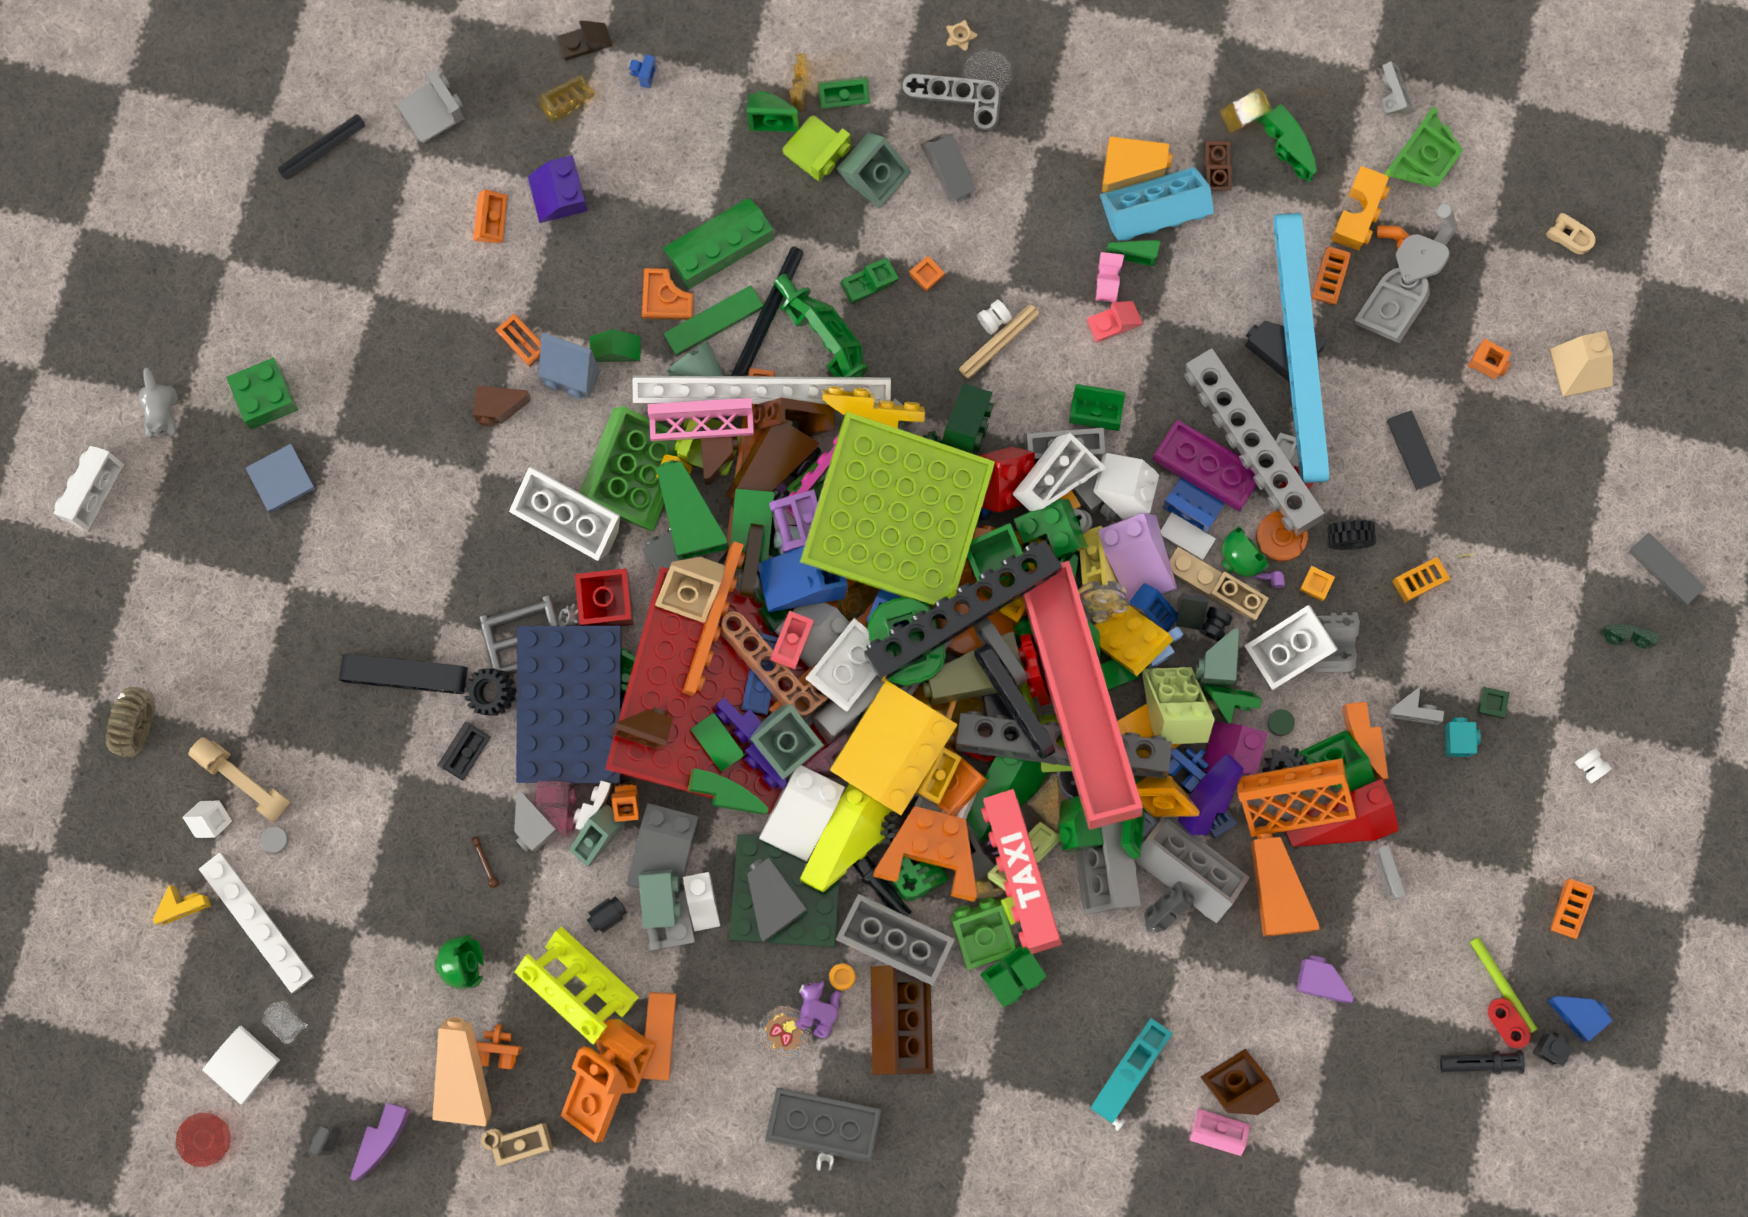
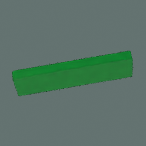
M750 285L668 330L663 335L677 357L762 310L763 304Z

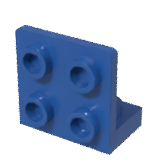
M1180 478L1173 491L1166 498L1162 508L1176 514L1207 533L1225 503L1185 479Z

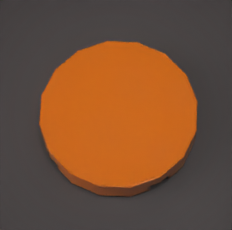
M1274 511L1259 523L1256 532L1257 545L1260 551L1271 560L1278 562L1290 561L1298 557L1305 549L1308 533L1305 531L1296 536L1293 530L1289 532L1282 522L1283 516L1280 511Z

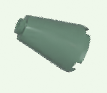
M708 341L697 346L696 351L687 353L667 370L670 376H724Z

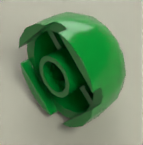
M1237 526L1222 542L1221 552L1225 559L1221 563L1230 574L1235 571L1241 577L1257 576L1271 565L1255 543L1245 536L1246 532L1240 526Z
M471 935L458 936L446 941L439 949L437 959L435 960V969L446 985L456 989L475 988L483 980V976H479L478 963L484 966L483 951L477 939L471 940Z

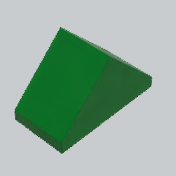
M615 329L590 336V349L596 362L640 361V336Z

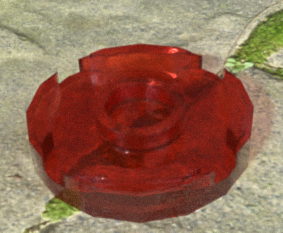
M198 1113L188 1117L180 1125L176 1134L175 1144L178 1154L186 1163L194 1167H208L217 1164L228 1152L231 1134L228 1125L213 1113Z

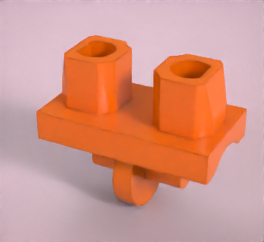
M496 1024L494 1031L485 1030L484 1038L493 1039V1043L476 1041L481 1065L489 1066L491 1052L500 1053L498 1068L514 1069L517 1055H521L522 1046L501 1044V1040L511 1041L512 1037L511 1033H503L502 1024Z

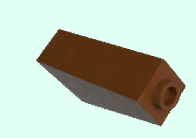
M786 422L783 425L763 429L725 495L726 498L731 500L730 505L734 507L736 489L772 492L818 447L819 442Z

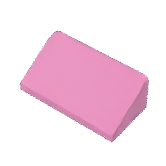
M1198 1108L1190 1141L1241 1156L1246 1148L1250 1124Z

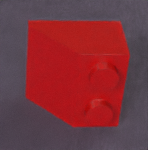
M626 568L575 574L580 626L634 625L630 577Z

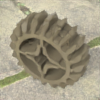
M129 686L118 695V699L114 701V707L111 709L106 727L107 733L105 737L109 751L119 756L133 757L143 749V744L147 741L154 718L155 699L152 693L140 687Z

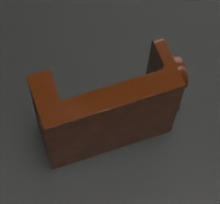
M778 398L755 405L753 412L754 429L763 430L783 425L785 419L799 421V431L812 437L834 431L835 409L827 404Z

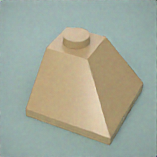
M1606 331L1583 335L1550 349L1562 397L1613 386V353Z
M703 557L672 562L655 606L705 623L720 587L725 565Z

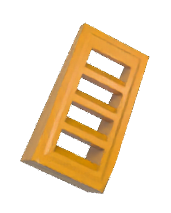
M1436 557L1403 573L1392 582L1404 603H1407L1449 581L1450 577L1439 558ZM1433 565L1441 576L1438 580L1430 568ZM1423 570H1426L1432 583H1428L1422 573ZM1414 575H1418L1424 587L1420 588ZM1408 578L1415 589L1413 592L1405 581Z

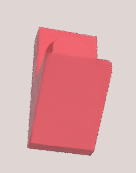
M1133 301L1114 302L1111 304L1110 309L1088 317L1086 320L1096 343L1143 325Z
M789 611L770 660L795 669L804 650L814 620Z

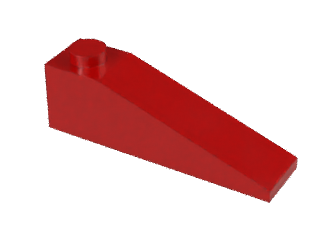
M1380 779L1350 792L1356 819L1285 831L1291 846L1376 841L1399 831L1394 805L1383 780ZM1329 801V802H1327V803H1325V804H1323V805H1324V806H1327L1331 801ZM1339 802L1332 809L1338 813L1349 811L1347 806ZM1314 808L1306 814L1316 817L1321 814V811ZM1295 817L1288 819L1285 822L1293 821Z

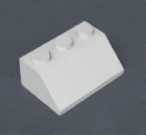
M89 446L88 450L81 455L79 467L75 474L69 477L67 489L63 496L57 499L53 514L68 523L88 531L124 464L109 451Z

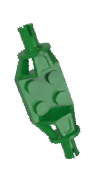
M787 274L779 276L773 284L786 299L781 306L782 312H787L796 327L808 324L814 332L821 336L824 340L823 345L835 355L826 366L835 377H863L869 367L867 364H863L862 345L834 307L810 297L811 290L808 287L797 290Z

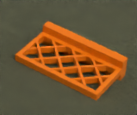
M1343 759L1243 776L1237 785L1239 800L1243 805L1251 837L1356 819ZM1342 784V788L1337 794L1327 789L1328 786ZM1308 789L1316 791L1311 799L1300 793ZM1281 794L1290 796L1285 803L1274 797ZM1322 794L1332 799L1327 806L1316 802ZM1258 798L1264 800L1259 808L1248 803V800ZM1295 799L1306 804L1301 811L1290 806ZM1339 802L1347 806L1349 811L1338 813L1332 809ZM1269 803L1280 808L1274 816L1264 811ZM1311 807L1321 811V814L1316 817H1311L1306 813ZM1285 811L1296 816L1293 821L1288 822L1279 818ZM1259 816L1269 821L1265 826L1255 827L1254 824Z

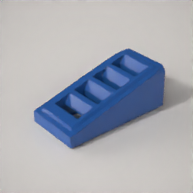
M1146 583L1142 584L1130 600V604L1136 611L1166 632L1169 631L1176 621L1177 612L1158 589Z

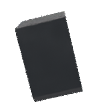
M1183 593L1178 598L1176 626L1202 630L1209 597Z

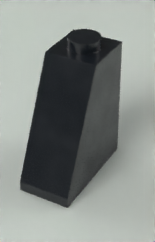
M1265 320L1259 327L1255 324L1246 334L1248 340L1245 346L1290 383L1284 326ZM1315 335L1318 355L1328 340Z

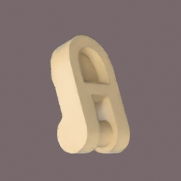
M1563 213L1557 217L1556 225L1551 227L1546 233L1549 239L1560 243L1576 254L1588 253L1595 244V236L1590 229ZM1569 229L1572 233L1568 236L1563 231Z

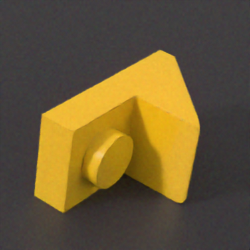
M169 885L153 918L154 924L163 926L211 907L209 898L202 894L199 895L197 892L183 897L184 901L182 902L177 887Z

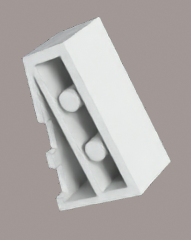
M1071 433L1056 437L1012 495L1030 512L1043 509L1079 484L1087 481L1096 473L1103 471L1106 467Z

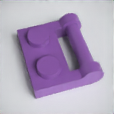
M814 490L769 503L771 512L775 514L783 544L781 548L783 553L804 546L818 504ZM787 507H792L800 539H792L784 511Z

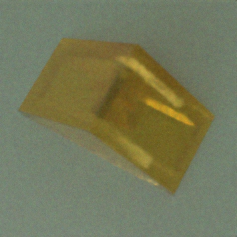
M1052 776L1026 804L1053 831H1059L1058 776Z

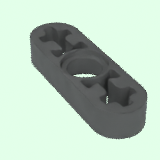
M986 618L973 626L982 644H988L992 648L1016 687L1027 681L1023 667L993 623Z

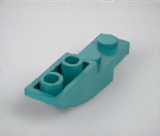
M1150 1018L1090 1109L1113 1124L1173 1033Z

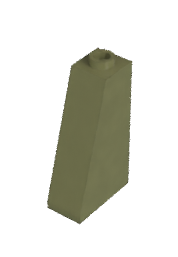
M1014 632L1002 635L1001 637L1021 664ZM974 650L943 665V669L933 679L925 680L922 683L923 695L925 698H929L930 706L997 693L978 664ZM1024 683L1017 686V688L1022 689Z

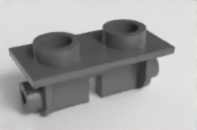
M1180 881L1172 888L1167 889L1155 904L1147 908L1144 913L1147 932H1150L1152 929L1155 932L1165 931L1177 919L1172 911L1181 915L1193 905L1194 896L1188 891L1186 893L1182 892Z

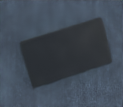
M465 721L437 766L464 781L491 736Z

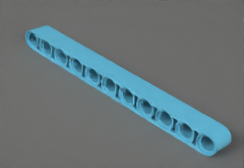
M1301 213L1275 214L1274 236L1299 475L1304 483L1328 482L1329 463L1303 220Z

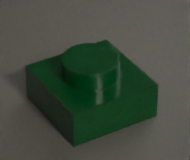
M1483 687L1477 714L1504 719L1506 717L1510 692Z

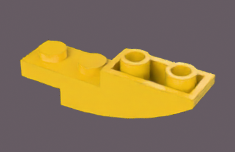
M829 386L828 390L822 389V400L843 415L846 412H850L897 429L898 420L924 422L925 409L916 402L894 405L893 401L879 400L878 404L874 403V393H869V390L865 388H854V392L843 391V387Z

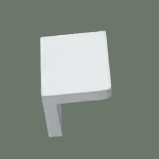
M219 800L200 801L183 816V819L196 838L216 837L232 822Z

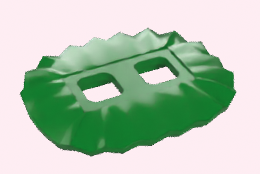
M907 597L895 598L880 604L871 613L867 627L870 643L878 638L882 641L890 636L889 631L893 629L895 623L908 620L911 623L913 622L911 620L913 616L923 610L927 613L931 611V608L925 602ZM935 618L932 621V625L934 628L940 629L937 619ZM916 631L910 634L909 639L913 643H920L923 641L924 635ZM893 645L887 649L886 653L891 657H897L901 654V649ZM942 645L888 680L893 684L909 686L933 679L943 669L946 658L945 645Z

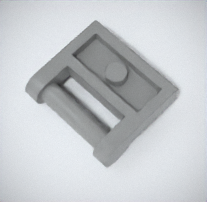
M685 890L680 891L679 897L676 898V903H681L682 917L678 919L675 926L665 927L667 940L659 941L657 928H646L649 940L647 944L648 952L695 943Z

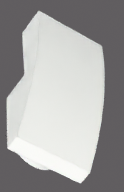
M600 781L599 787L595 786L592 792L591 801L594 802L593 806L583 803L581 809L577 808L573 823L576 824L578 831L582 830L593 814L607 804L613 789L611 783Z

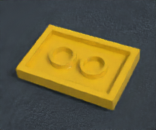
M1120 600V604L1115 605L1094 625L1100 631V650L1135 676H1138L1173 641L1168 632L1123 600Z

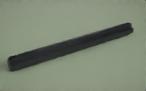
M794 246L790 248L777 278L782 274H787L788 278L792 280L803 257V250ZM773 285L731 376H747L749 368H751L784 297L775 285Z

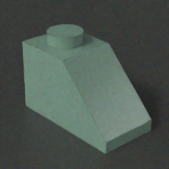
M606 804L588 819L569 848V851L589 867L617 836L626 821L615 822L613 809Z

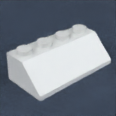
M532 466L528 468L509 510L512 514L597 561L609 554L619 532L620 515Z

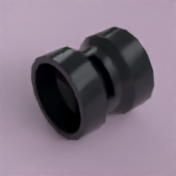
M1209 607L1206 613L1208 620L1203 623L1202 630H1199V632L1219 642L1225 636V627L1231 624L1233 617L1221 609Z

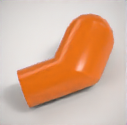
M1378 225L1377 238H1393L1398 242V249L1403 241L1410 236L1400 226Z

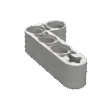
M910 74L903 81V90L911 98L975 105L974 121L979 128L991 131L998 124L1001 91L992 81ZM915 81H917L919 85L927 86L928 94H926L927 91L922 88H917L914 93V91L909 87L910 85H914ZM937 83H945V92L942 95H935L934 86ZM962 85H969L971 88L970 94L964 98L959 97V88ZM988 87L995 89V96L990 100L983 98V91ZM985 112H989L993 116L992 122L988 125L980 123V117Z

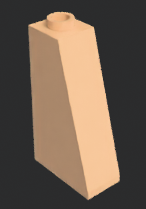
M459 1017L445 1019L438 1031L433 1120L486 1126L492 1116V1109L472 1022L464 1021Z

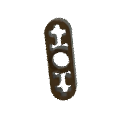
M750 523L739 589L740 596L753 597L764 525Z

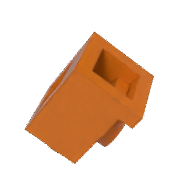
M1484 338L1467 367L1474 368L1495 380L1499 374L1504 376L1511 364V362L1507 361L1511 352ZM1486 360H1492L1494 365L1488 363Z

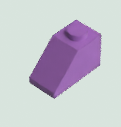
M1310 956V959L1302 960L1296 992L1347 1004L1353 1002L1352 994L1333 965L1325 963V958Z

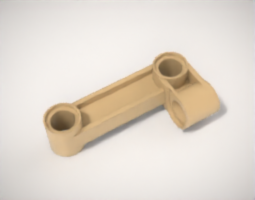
M202 737L191 747L188 755L213 775L218 771L257 801L259 805L256 807V810L273 823L291 803L274 788L267 792L228 761L231 754L216 742Z

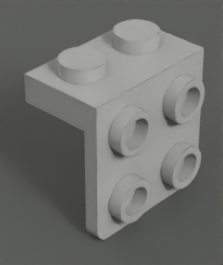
M434 68L425 73L429 80L428 85L398 102L399 110L422 143H426L464 120L460 110L464 107L456 94H450L448 88L451 86L443 74L439 76Z

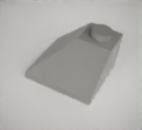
M826 603L795 607L792 611L814 620L800 659L809 668L813 667L850 624L837 608ZM785 620L774 630L778 636L781 633Z

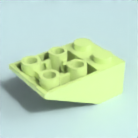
M1192 667L1144 669L1142 676L1150 725L1154 736L1165 737L1166 741H1172V744L1208 743L1215 719L1198 680L1195 679Z

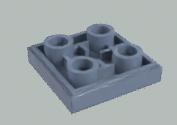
M292 444L245 468L269 513L315 490Z

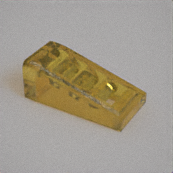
M579 75L539 95V106L550 122L553 123L595 95V92L583 76ZM576 85L581 89L582 94L579 95L574 88ZM570 91L574 98L571 99L566 92ZM561 96L564 100L563 104L559 101L558 97Z

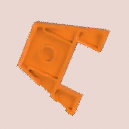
M914 806L876 867L873 876L897 882L903 857L953 869L956 872L951 896L974 902L977 897L966 819Z

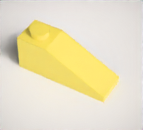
M1102 526L1089 529L1083 534L1088 547L1080 550L1083 595L1095 611L1120 604L1117 578L1105 555L1098 531L1103 528Z

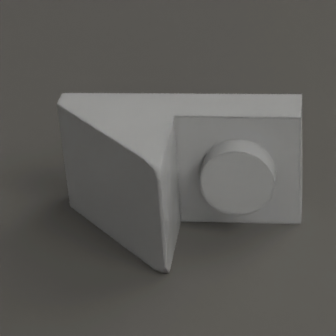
M1419 687L1386 713V717L1439 725L1443 722L1444 711L1437 710V707L1434 705L1426 704L1421 705V708H1419Z

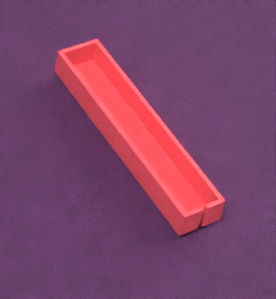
M1067 561L1060 563L1062 570L1059 574L1023 595L1022 599L1090 830L1142 816L1143 807L1071 565ZM1036 570L1028 571L1026 573H1033Z

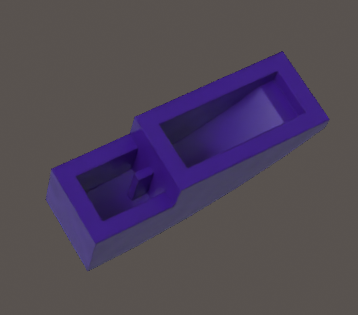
M1230 754L1222 757L1203 777L1189 797L1200 811L1199 816H1179L1177 821L1191 835H1208L1217 813H1226L1244 768Z

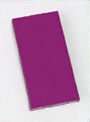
M1178 419L1151 459L1239 512L1257 485L1253 478L1255 474L1251 468L1246 469L1239 455Z

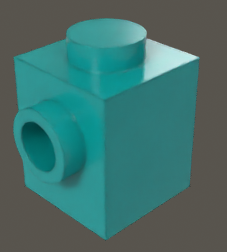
M1453 718L1452 722L1445 725L1446 757H1472L1477 754V745L1480 744L1481 734L1480 730L1476 729V722H1468V718Z

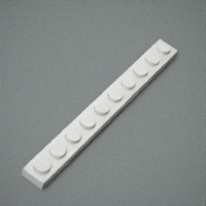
M633 375V403H674L751 398L752 404H760L778 398H788L827 404L822 400V389L828 390L829 386L843 387V391L854 392V388L868 389L869 393H874V403L879 404V400H890L891 378Z

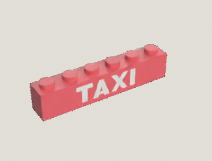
M1014 789L983 798L985 807L981 808L985 823L990 822L993 832L988 833L992 847H998L1000 854L999 857H996L1000 873L1005 872L1008 880L1003 882L1008 898L1013 897L1015 906L1011 907L1015 923L1020 922L1023 930L1018 933L1022 947H1028L1030 953L1034 954L1062 945Z

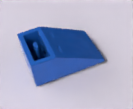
M804 546L758 563V573L768 612L845 599L848 586L846 578L799 563Z

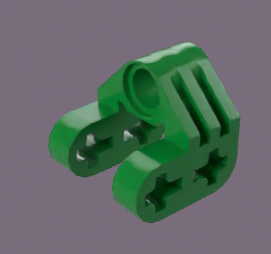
M903 857L901 863L902 870L899 872L897 882H893L904 900L914 901L948 881L949 877L941 866L925 862L913 866L909 858ZM907 878L910 884L916 883L914 891L911 892L910 889L904 890V879Z

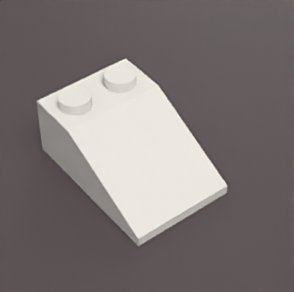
M1310 605L1245 645L1272 690L1338 650Z
M800 765L788 775L786 779L787 785L782 788L759 839L803 861H807L832 816L845 787Z

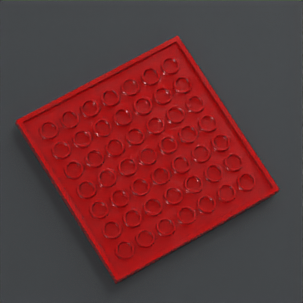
M660 567L618 722L647 709L652 711L653 707L668 712L667 716L673 718L666 746L659 751L614 735L605 770L689 792L688 785L692 769L696 768L728 778L747 789L768 807L767 814L770 815L782 789L778 790L776 787L774 789L769 787L762 779L765 775L758 768L754 770L745 762L744 758L746 756H743L720 772L690 730L712 713H716L717 711L713 707L722 698H725L741 715L746 712L741 710L750 667L720 632L717 642L712 641L710 651H713L710 665H704L702 676H705V681L701 691L696 690L693 696L682 693L705 623L655 606L669 570ZM734 588L733 593L728 592L726 601L730 603L726 614L738 612L746 618L758 633L779 637L775 632L770 633L757 612L762 607L761 604L756 603L753 597L740 596L736 588ZM720 616V619H719V622H718V626H720V627H721V623H722L723 618H724V617H722V616ZM735 621L726 623L730 631H738L740 629L739 624ZM745 641L743 646L747 651H754L755 643L753 641ZM799 658L796 668L788 667V669L799 679L809 667ZM785 680L778 682V687L782 691H787L791 687ZM773 694L771 695L769 709L777 701ZM768 711L767 716L757 713L754 714L762 723V721L766 719L771 713ZM729 723L723 724L743 752L749 744L747 742L743 744L733 734L735 729ZM812 723L809 726L824 746L801 765L821 775L829 744ZM689 792L692 794L713 799V795Z

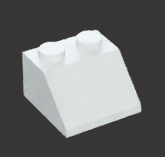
M1110 453L1104 454L1101 463L1106 469L1098 472L1093 492L1123 520L1142 513H1150L1159 474L1143 459Z

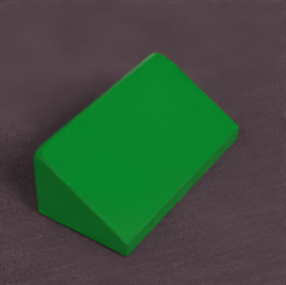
M867 76L818 82L821 109L870 103Z
M712 713L690 729L720 772L745 756L715 713Z

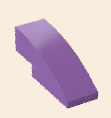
M386 1103L378 1128L367 1126L350 1177L351 1180H361L387 1155L401 1134L411 1109L393 1103Z

